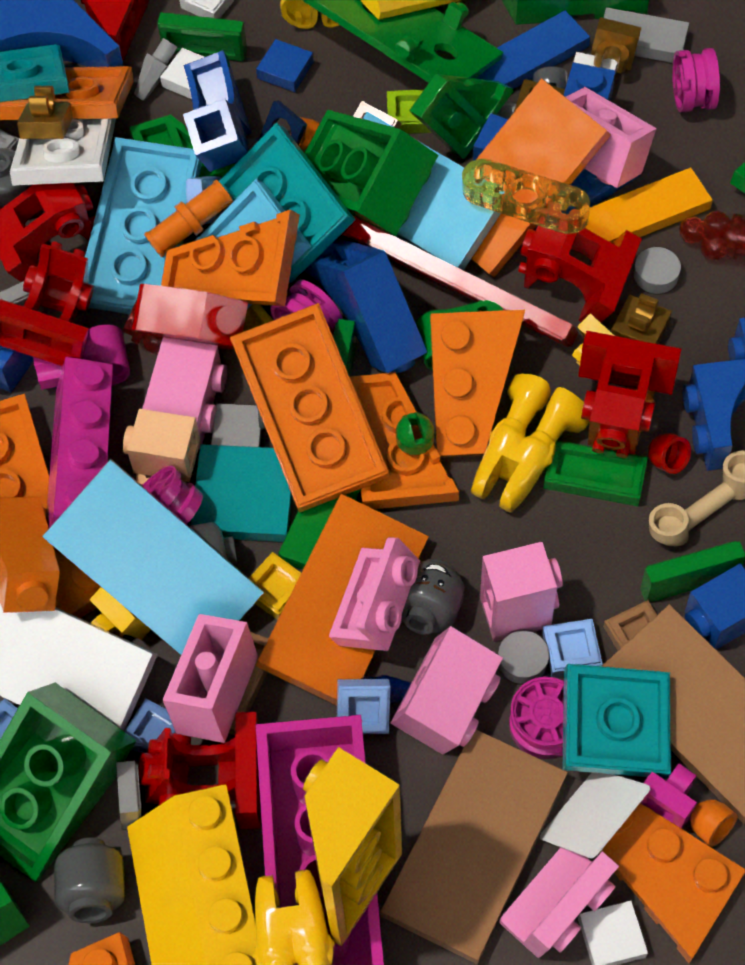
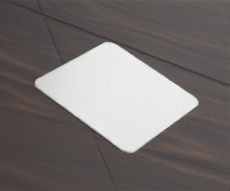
M591 773L543 830L540 839L587 858H594L649 793L650 786L614 774Z

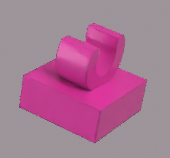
M681 764L676 766L667 781L651 772L644 784L650 786V791L640 803L683 829L697 804L695 800L687 796L697 775Z

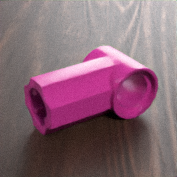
M108 324L90 328L88 330L83 359L113 364L112 385L125 381L130 375V367L123 331L115 325ZM33 357L41 390L57 387L63 366Z

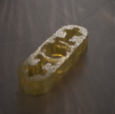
M490 159L474 160L463 169V195L467 201L474 205L564 234L577 233L583 230L589 222L590 199L587 193L578 187ZM483 179L490 180L484 182L482 186L475 185V183H481ZM504 185H505V193H504V194H499V191H502V192H503V190H504ZM529 189L536 192L538 198L530 203H521L515 200L513 195L519 190ZM551 198L552 201H548V208H545L546 199ZM569 206H574L576 208L572 209L569 212V214H564L561 212L566 211Z

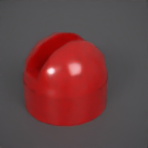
M673 433L659 434L648 446V456L656 468L670 474H677L687 466L691 457V446L684 437Z

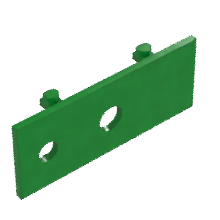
M302 0L428 83L435 74L477 78L500 61L504 53L462 26L463 19L468 16L469 10L461 2H451L448 4L445 14L432 7L378 20L363 8L364 4L360 0ZM435 51H446L452 54L455 59H444L437 55Z

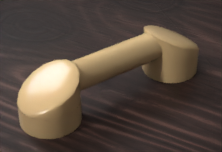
M736 451L729 454L723 463V483L685 510L681 506L672 503H665L655 507L649 515V531L651 536L656 541L667 546H682L687 543L689 530L732 499H745V451Z

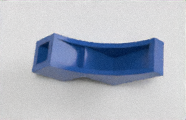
M222 50L183 65L193 103V111L187 112L183 116L195 155L210 172L238 162L249 151L245 136L252 134L228 56Z
M739 318L735 336L729 338L728 352L730 361L693 365L689 384L683 385L682 394L685 410L687 413L693 412L696 423L692 428L694 450L696 454L703 453L707 471L723 469L724 460L730 454L733 446L731 418L738 407L745 401V318Z

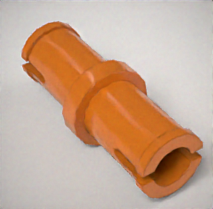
M216 179L210 186L186 204L181 201L175 205L176 211L149 232H145L144 236L162 258L167 250L175 247L192 233L197 236L204 231L201 226L231 205L233 200L222 184Z

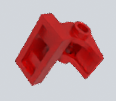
M74 183L32 185L3 208L0 206V260L8 274L23 282L30 265L38 266L37 254L42 243L45 244L56 235H59L61 238H72L80 234L88 241L90 240L95 216L88 217L87 211L92 210L93 205L83 184L75 186ZM44 209L45 213L25 226L26 222L34 214Z
M542 214L536 231L528 229L525 235L521 255L527 257V262L521 261L518 273L525 274L524 287L527 289L538 279L552 283L556 282L558 278H562L571 282L580 289L585 300L578 321L582 322L589 314H592L601 323L615 311L642 238L626 230L611 243L577 224L569 216ZM573 249L588 257L592 261L591 266L569 255L570 250Z
M52 241L50 246L42 243L38 266L31 264L27 271L23 291L28 292L29 295L25 304L20 306L0 299V346L63 366L65 357L84 358L89 328L74 324L73 322L79 310L87 311L95 285L88 283V258H85L86 253L79 249H74L73 253L62 250V244ZM41 305L62 312L59 318L38 312V309Z
M586 330L578 377L598 380L596 392L590 390L586 392L581 419L590 420L588 445L593 446V452L604 453L605 449L617 451L616 456L620 458H628V454L635 455L639 431L649 432L655 403L646 402L648 390L672 395L681 348ZM610 383L618 384V385H623V386H628V387H634V388H638V389H637V390H632V389H627V388L612 386V385H610Z
M235 712V738L222 744L191 745L190 736L172 733L171 728H165L157 739H150L148 751L141 754L138 765L139 785H145V803L161 805L176 795L226 784L230 804H235V814L239 828L261 829L256 724H259L257 713ZM218 765L217 785L189 784V766Z

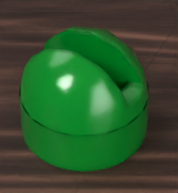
M420 412L402 416L396 427L398 447L403 452L411 455L427 452L434 443V426L430 419ZM412 426H419L422 438L414 439Z

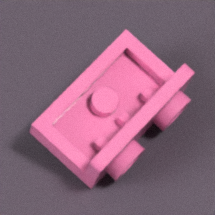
M388 537L383 549L361 548L329 634V638L338 646L389 651L395 631L400 626L402 612L411 586L416 581L420 560L399 538Z
M560 847L502 915L500 924L538 959L550 950L552 946L561 953L582 928L574 921L586 905L593 911H596L616 887L608 879L619 865L603 851L591 861L585 856Z

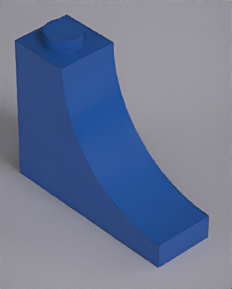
M0 0V52L57 44L60 45L63 61L77 63L86 67L124 66L119 45L74 0Z
M337 238L305 269V273L314 278L327 291L345 318L355 321V334L371 367L387 374L389 372H396L398 374L413 367L416 363L414 359L427 353L384 250Z

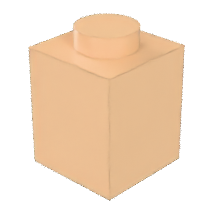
M139 409L134 426L129 425L126 428L123 439V452L129 456L133 473L152 476L164 467L174 466L181 473V480L190 482L200 445L196 417Z

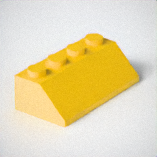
M338 747L328 762L321 759L315 764L305 780L303 790L307 792L304 797L331 938L342 947L402 855L400 784Z
M227 785L173 796L127 826L151 964L256 965L253 957L257 945L256 923Z

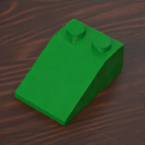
M328 109L305 151V155L352 216L393 236L397 235L401 226L407 221L410 209L422 186L428 181L431 169L439 156L401 129Z
M56 682L26 693L0 739V856L34 882L43 876L112 784L117 775L116 763L125 762L137 741Z

